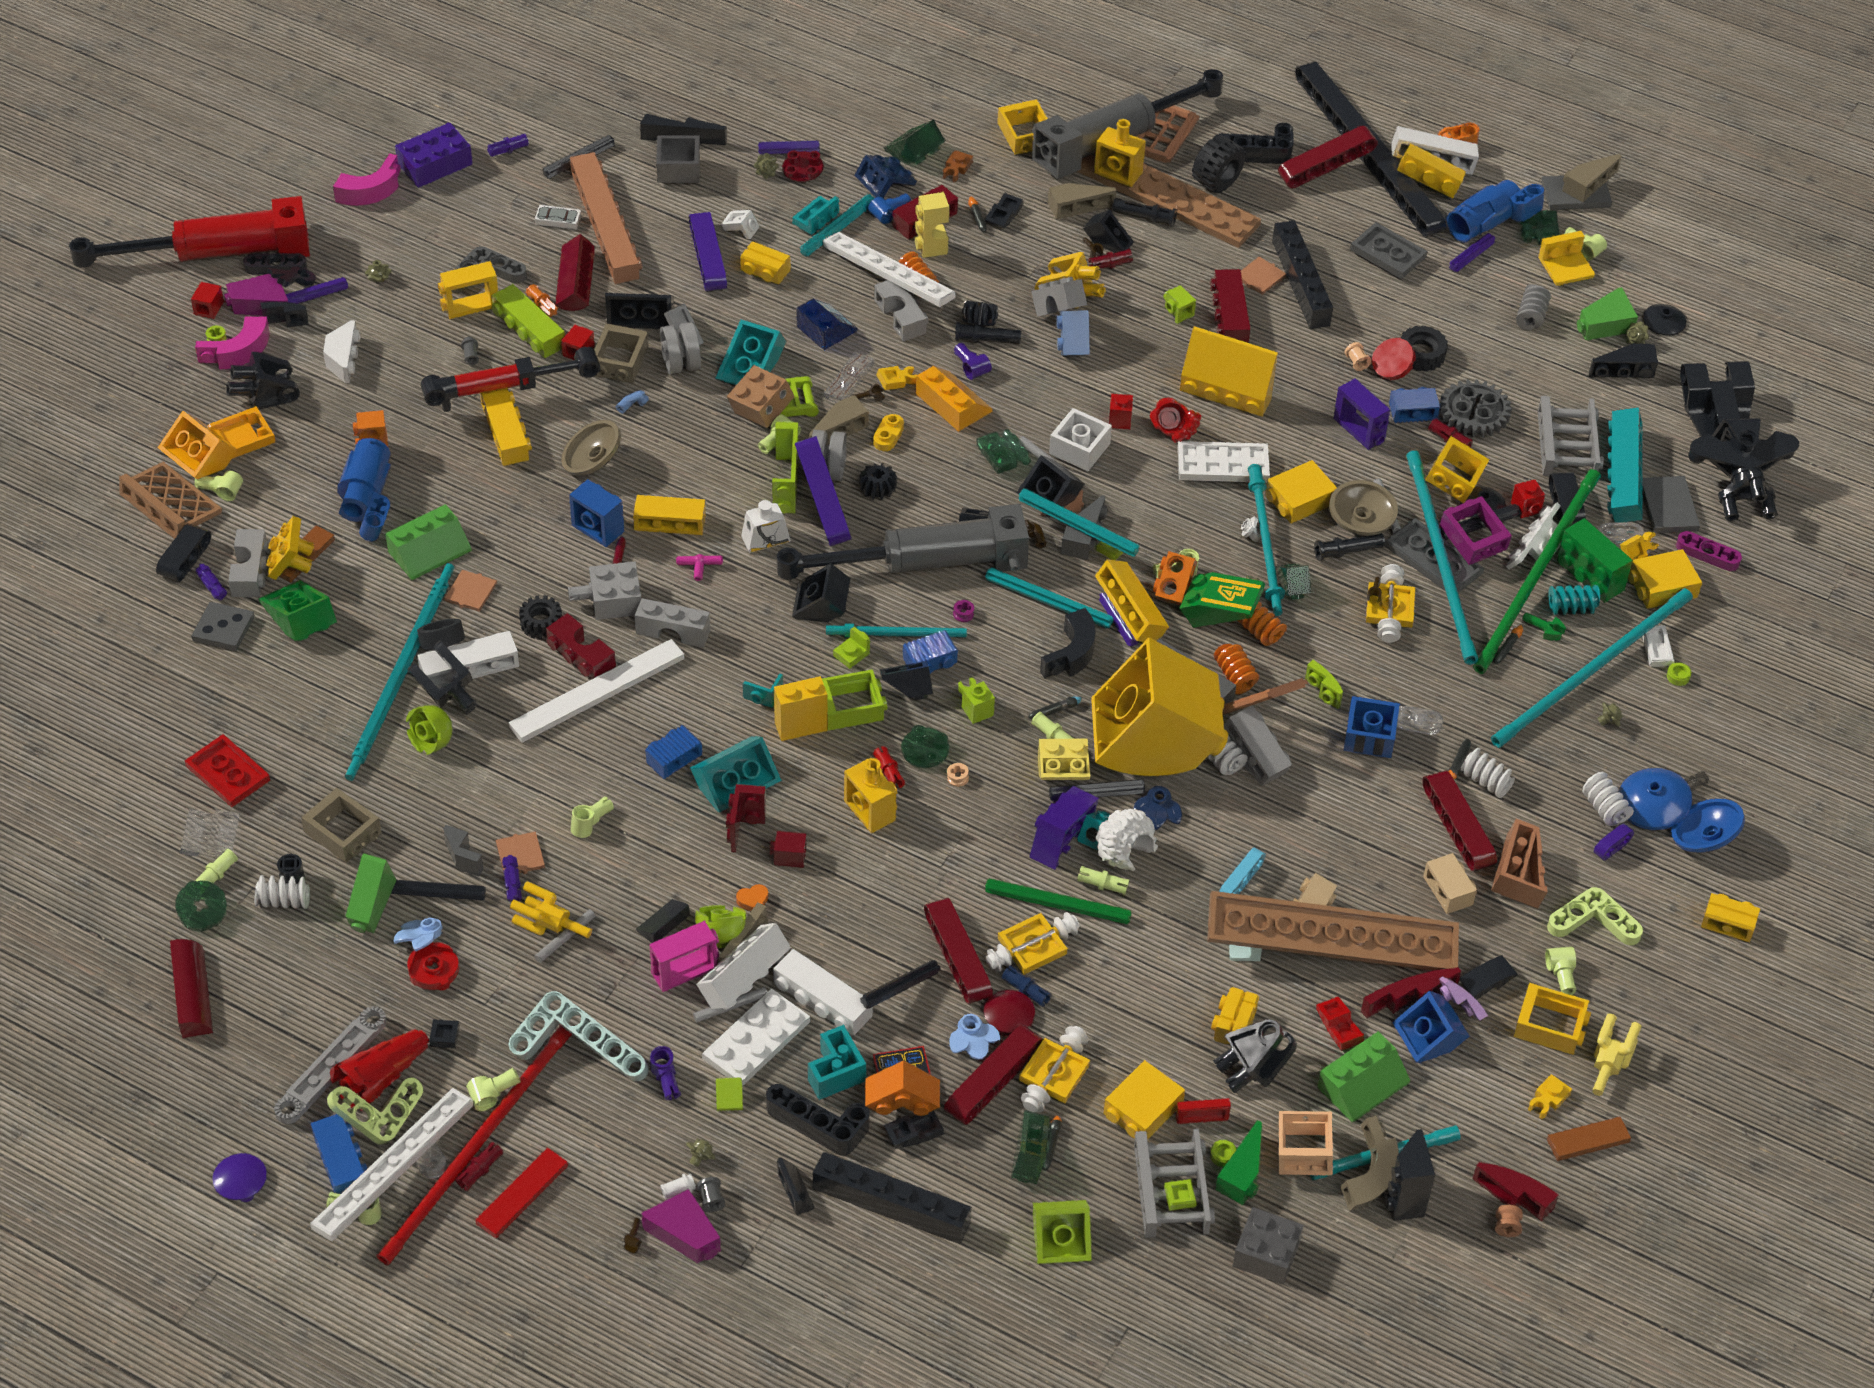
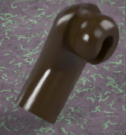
M1025 520L1028 536L1034 539L1036 548H1044L1047 543L1042 527L1029 520Z

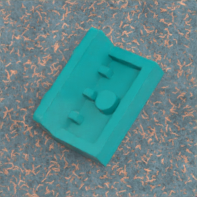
M818 196L792 217V224L812 235L838 215L840 210L839 198L834 196L831 200H827L822 196Z

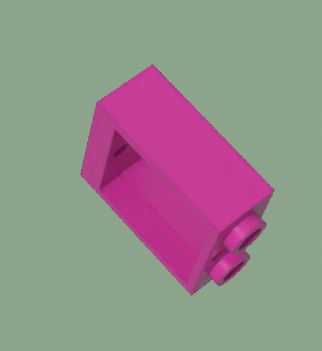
M705 921L649 944L651 974L662 992L709 973L717 966V958L720 955L716 943L719 942L716 931L713 928L710 929Z

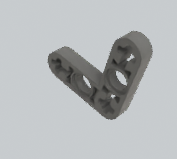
M487 247L473 249L453 269L491 261L498 277L512 283H521L527 278L526 266L523 263ZM496 263L504 264L501 267L494 266ZM467 287L452 290V292L460 293L463 292Z

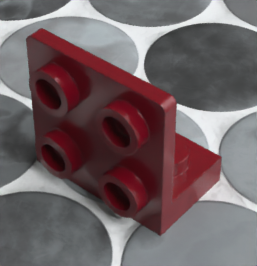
M736 784L735 794H730L729 808L731 810L730 813H727L726 828H728L726 842L731 843V852L736 853L741 822L765 824L766 786Z

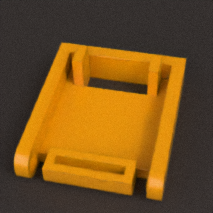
M257 406L208 425V427L238 450L233 458L276 443L272 430ZM259 423L261 428L257 429L256 434L251 425Z

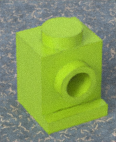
M1181 285L1165 292L1163 299L1166 301L1165 308L1175 316L1177 324L1195 316L1196 299Z

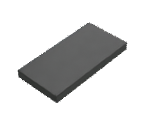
M1415 518L1385 540L1384 545L1445 591L1428 528ZM1443 538L1459 593L1484 573L1485 568L1477 562L1469 565L1457 548Z

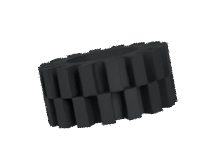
M539 595L535 596V600L532 597L528 598V603L524 601L519 609L521 629L527 636L530 634L533 639H535L536 635L538 639H543L545 635L547 638L546 628L562 617L560 603L558 601L555 602V599L552 597L548 600L546 595H543V599H540ZM537 615L549 616L544 620L533 619Z

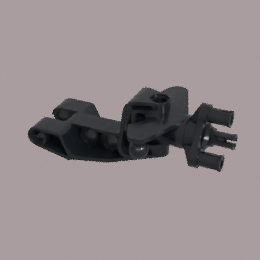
M1749 361L1725 362L1726 380L1710 381L1705 363L1682 364L1680 378L1685 411L1700 435L1690 445V451L1688 452L1689 460L1694 464H1700L1705 459L1709 460L1731 479V483L1718 493L1719 502L1723 505L1726 521H1735L1740 517L1736 505L1738 500L1760 502L1763 518L1767 520L1774 519L1775 516H1778L1774 501L1776 498L1775 490L1765 484L1764 471L1781 459L1788 460L1792 458L1799 448V440L1793 435L1775 431L1766 440H1759L1761 418H1750L1755 384Z

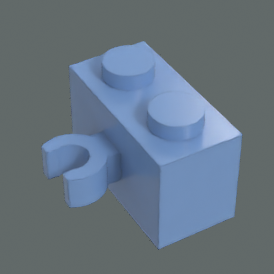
M1089 310L1060 311V316H1057V329H1061V338H1057V350L1061 351V355H1090Z

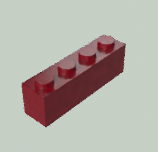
M1241 269L1215 270L1214 278L1210 279V291H1214L1212 303L1213 307H1217L1215 309V321L1219 322L1217 334L1249 343L1251 329Z

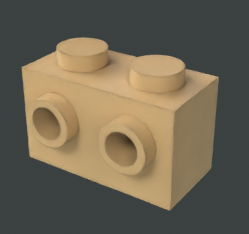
M1453 853L1426 862L1423 877L1446 914L1473 905L1477 887L1474 881L1468 878L1462 862L1458 861Z

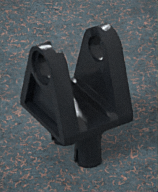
M251 352L248 366L231 365V379H245V381L227 382L226 385L227 396H247L251 407L257 406L258 410L294 402L299 398L300 390L297 383L289 380L293 372L289 361L259 352ZM280 369H287L283 374L276 373ZM289 388L294 390V392L288 394L282 393Z
M439 641L433 648L455 673L453 676L454 680L445 688L443 686L438 688L415 663L407 668V670L440 708L449 700H454L465 714L468 715L478 706L476 700L465 690V686L473 678L468 669Z
M1271 1019L1264 1020L1226 1034L1225 1037L1230 1043L1231 1048L1214 1059L1213 1062L1217 1064L1216 1067L1223 1074L1234 1064L1241 1061L1243 1068L1225 1080L1234 1093H1237V1091L1253 1080L1267 1087L1294 1054L1297 1042L1290 1033L1283 1031L1276 1021ZM1269 1028L1276 1029L1275 1033L1265 1036V1032ZM1287 1038L1289 1040L1288 1046L1284 1050H1277L1282 1039Z

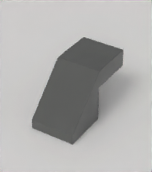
M445 825L443 828L445 843L456 869L480 876L483 871L482 854L468 850L470 848L468 832Z

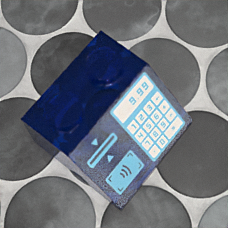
M813 298L796 308L797 327L823 350L828 349L858 331V328L832 305Z

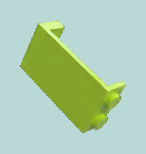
M798 422L775 423L776 460H792L791 479L772 478L773 503L778 504L782 513H796L799 455L795 443L799 442Z

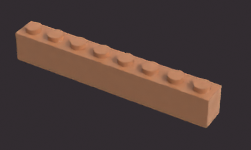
M594 152L570 157L571 174L614 284L640 279L639 270H642L641 259L636 257L635 244L630 243L629 229L624 228V217L619 215V205L617 201H614L612 187L608 188V177L606 173H602L603 165L601 160H597Z

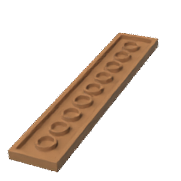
M1096 153L1082 158L1081 170L1077 171L1108 187H1114L1117 191L1148 206L1158 204L1166 209L1172 210L1176 208L1178 210V220L1237 248H1240L1261 225V218L1146 164L1143 165V173L1132 187L1095 174Z
M1212 891L1209 901L1207 942L1434 971L1458 967L1459 922Z

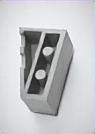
M1253 705L1229 717L1224 724V729L1228 732L1230 741L1235 742L1236 748H1240L1242 754H1246L1248 757L1244 767L1261 786L1283 776L1292 766L1289 755L1281 749L1275 734L1268 729L1262 714L1256 711Z

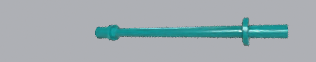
M1252 464L1247 468L1250 479L1248 487L1249 491L1254 493L1269 582V589L1265 591V598L1272 601L1274 615L1280 616L1283 614L1281 599L1285 597V590L1278 586L1263 495L1267 485L1266 481L1263 480L1262 466Z

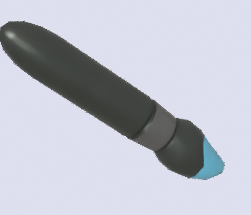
M1068 697L1066 700L1033 711L1029 714L1028 718L1032 720L1038 712L1049 716L1061 710L1073 708L1081 702L1082 698Z

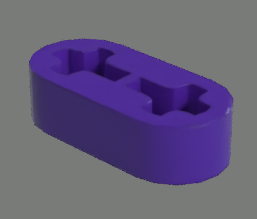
M1625 823L1619 825L1597 843L1593 852L1603 861L1609 859L1630 842L1634 836V831Z

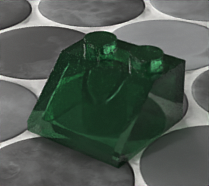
M933 119L911 128L883 148L887 153L904 164L908 165L914 162L917 165L927 159L925 155L928 153L932 155L941 149L940 145L946 140Z

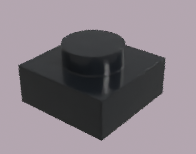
M433 1019L429 1038L430 1047L456 1048L460 1028L459 1021Z

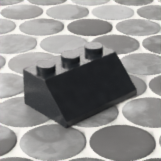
M605 293L607 324L639 329H660L661 327L670 326L664 313L674 308V296Z
M1417 1129L1397 1155L1395 1167L1391 1169L1392 1180L1388 1182L1389 1193L1385 1195V1206L1387 1211H1391L1393 1221L1425 1217L1435 1179V1171L1423 1130Z

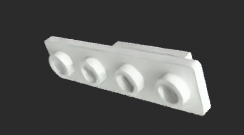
M1558 502L1552 506L1546 505L1538 513L1539 519L1529 526L1530 532L1518 542L1520 544L1519 548H1516L1509 555L1510 560L1506 565L1508 569L1521 563L1528 553L1537 561L1557 527L1552 518L1561 506Z

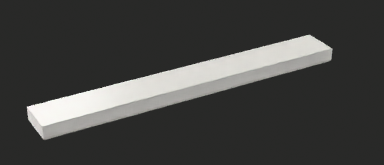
M840 232L823 240L825 248L939 307L956 298L955 291Z
M670 639L510 721L509 728L523 743L684 660V653Z
M452 1088L311 1222V1229L330 1241L337 1238L474 1106L473 1099Z

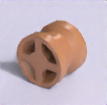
M1514 1205L1499 1206L1496 1209V1218L1498 1219L1495 1224L1496 1233L1503 1237L1519 1236L1522 1233V1224L1520 1223L1523 1217L1522 1210Z

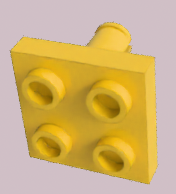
M292 516L288 523H283L279 534L276 537L273 536L270 540L268 548L271 552L266 564L269 567L268 577L277 580L288 566L305 574L311 569L312 560L297 554L299 552L308 557L314 548L313 542L300 538V518Z

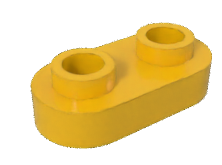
M889 414L882 419L874 434L873 444L877 450L890 451L896 446L904 430V420L901 416Z

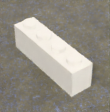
M1397 126L1391 143L1393 157L1402 159L1411 143L1471 175L1479 158L1477 144Z
M510 631L447 647L468 669L473 679L519 667L518 651ZM436 651L417 655L419 668L438 688L447 686L454 680L453 676L455 673Z
M777 923L760 925L696 985L711 1009H729L737 1003L736 999L740 995L747 993L753 988L752 984L756 980L766 976L769 973L768 969L772 965L779 963L791 947Z
M794 949L774 967V983L781 991H787L799 1003L806 1004L815 1010L817 1015L833 1022L836 1027L844 1025L852 1036L873 1016V1007L866 1009L860 1002V999L863 997L862 994Z

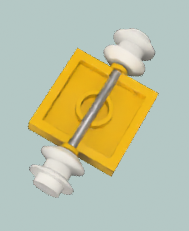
M1396 564L1386 565L1381 570L1382 576L1379 585L1382 591L1381 601L1378 603V597L1375 595L1370 596L1369 601L1367 600L1366 623L1378 624L1377 636L1386 643L1399 640L1401 637V627L1412 628L1414 622L1415 587L1402 586L1404 583V570ZM1369 582L1368 590L1373 587L1374 582Z
M1065 912L1063 915L1064 919L1061 920L1059 917H1055L1053 927H1051L1042 913H1039L999 932L998 940L1001 944L997 945V951L995 952L992 949H988L987 956L985 957L989 968L1001 972V966L1005 965L1009 968L1013 959L1025 975L1067 955L1068 948L1060 938L1067 940L1068 933L1074 936L1078 934L1080 926L1077 918Z
M1078 1026L1067 1027L1065 1029L1066 1035L1060 1037L1061 1045L1044 1038L1019 1077L1020 1082L1028 1085L1027 1093L1021 1096L1023 1106L1028 1111L1042 1112L1045 1108L1044 1104L1050 1101V1096L1066 1103L1090 1066V1060L1079 1055L1083 1051L1082 1045L1088 1043V1037L1082 1028Z

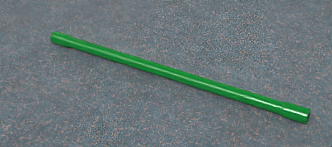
M1590 469L1587 472L1565 514L1485 649L1478 656V661L1473 665V669L1477 673H1486L1499 646L1560 545L1564 530L1571 526L1587 497L1598 483L1601 474L1597 470Z

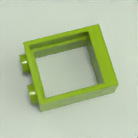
M873 669L822 678L827 692L828 731L884 720V710L888 709L886 697L880 694L882 692L881 682L879 678H875ZM865 690L869 691L872 705L836 711L832 696Z

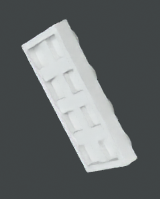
M1178 441L1179 480L1250 482L1247 468L1252 464L1262 466L1263 480L1266 483L1267 479L1270 478L1268 444Z
M770 989L702 1053V1059L727 1078H742L743 1086L810 1023V1016L779 993Z

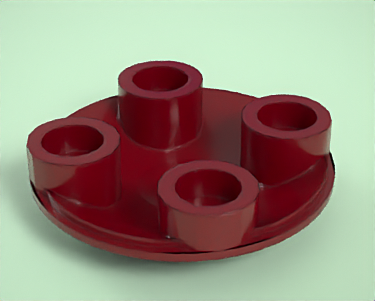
M792 150L788 152L787 158L782 165L784 175L797 182L813 180L824 169L823 160L817 151L798 152Z
M1003 990L988 998L984 1006V1016L988 1024L993 1025L998 1030L1000 1036H1007L1021 1024L1027 1028L1033 1025L1035 1007L1030 998L1025 994L1015 990Z

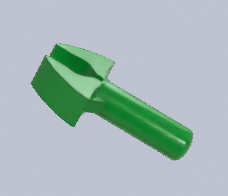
M1527 612L1522 616L1524 622L1544 631L1543 639L1559 641L1562 634H1565L1566 627L1557 617H1554L1553 621L1547 622Z

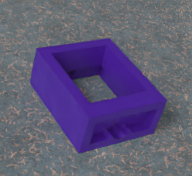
M1356 378L1338 387L1333 419L1367 450L1381 445L1386 439L1390 409ZM1357 409L1369 419V423L1356 413Z

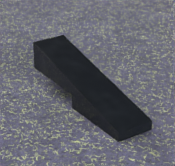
M646 113L640 123L641 140L657 141V136H699L700 144L726 145L727 126L689 117L685 122Z

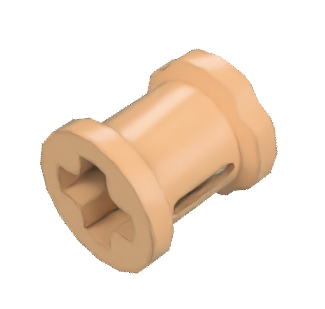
M1354 342L1345 349V355L1351 359L1353 368L1356 371L1367 369L1371 364V358L1363 351L1364 347L1360 342Z

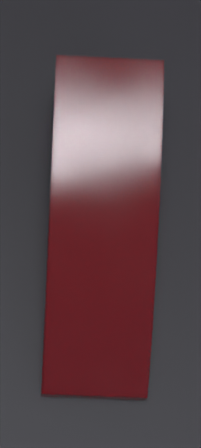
M1479 1162L1475 1167L1472 1179L1505 1205L1517 1207L1521 1205L1541 1222L1555 1209L1559 1194L1541 1182L1515 1170L1495 1164Z

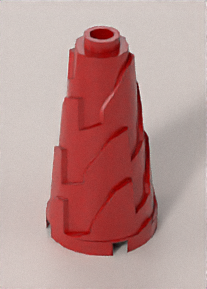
M412 1029L388 1041H382L366 1051H361L331 1068L330 1077L332 1084L338 1080L340 1086L349 1088L371 1104L428 1048V1036L422 1030ZM352 1103L350 1108H353L355 1104Z

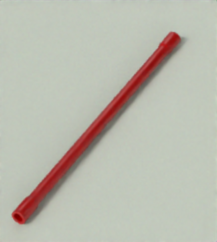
M561 1025L557 1028L545 1047L521 1075V1082L513 1085L395 1235L379 1251L376 1257L380 1262L385 1265L391 1264L403 1249L406 1241L556 1052L572 1036L569 1031Z

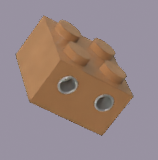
M755 365L727 395V399L735 414L765 428L772 424L774 419L779 416L795 397L786 379Z

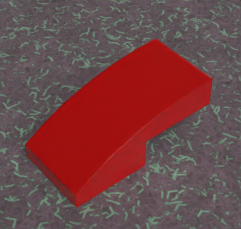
M1339 996L1316 1005L1323 1024L1341 1051L1359 1045L1364 1041V1034L1351 1020V1011Z

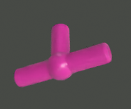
M697 554L696 556H677L676 564L695 565L694 580L701 581L703 579L704 565H722L723 557L704 556L702 554Z

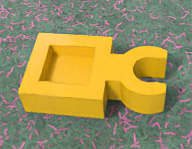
M898 366L879 368L876 374L884 390L904 388L906 383H916V375H912L914 371L913 366L905 367L904 370H900Z
M1645 532L1642 536L1635 535L1620 544L1621 550L1632 560L1648 557V549L1655 550L1659 547L1658 543H1650L1652 537L1656 536V533Z
M1551 1074L1536 1090L1535 1098L1530 1101L1528 1110L1532 1111L1535 1107L1541 1108L1542 1111L1539 1118L1544 1119L1548 1114L1549 1106L1556 1111L1571 1095L1572 1088Z

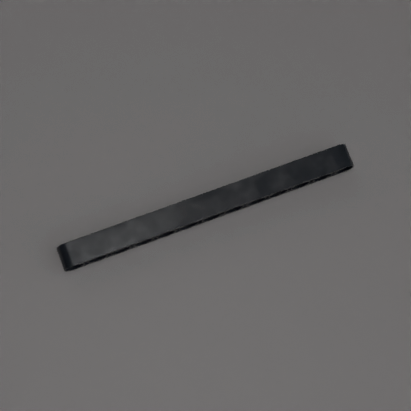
M1316 61L1297 66L1295 68L1296 80L1340 135L1357 127L1366 126L1377 139V147L1372 152L1360 157V159L1421 235L1427 237L1445 231L1446 221L1444 216L1413 178L1397 171L1400 162L1392 156L1390 150Z

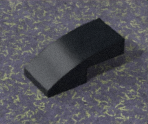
M1004 192L998 204L994 203L985 218V222L1003 229L1006 228L1024 205L1023 199Z
M289 302L261 303L262 315L267 317L268 324L286 322L287 328L309 325L307 310L304 305Z
M1501 955L1479 965L1460 977L1459 980L1464 988L1477 1000L1494 987L1497 990L1518 976V974L1504 956Z
M934 1110L927 1115H918L911 1119L907 1114L884 1125L895 1148L917 1145L945 1134Z

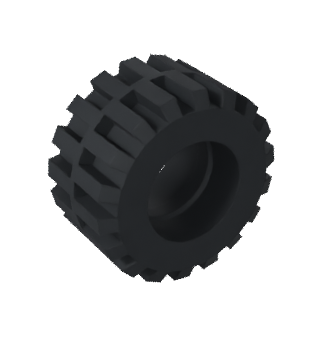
M1223 135L1213 137L1201 148L1196 156L1192 168L1194 180L1214 193H1221L1227 190L1236 181L1243 169L1246 158L1245 150Z

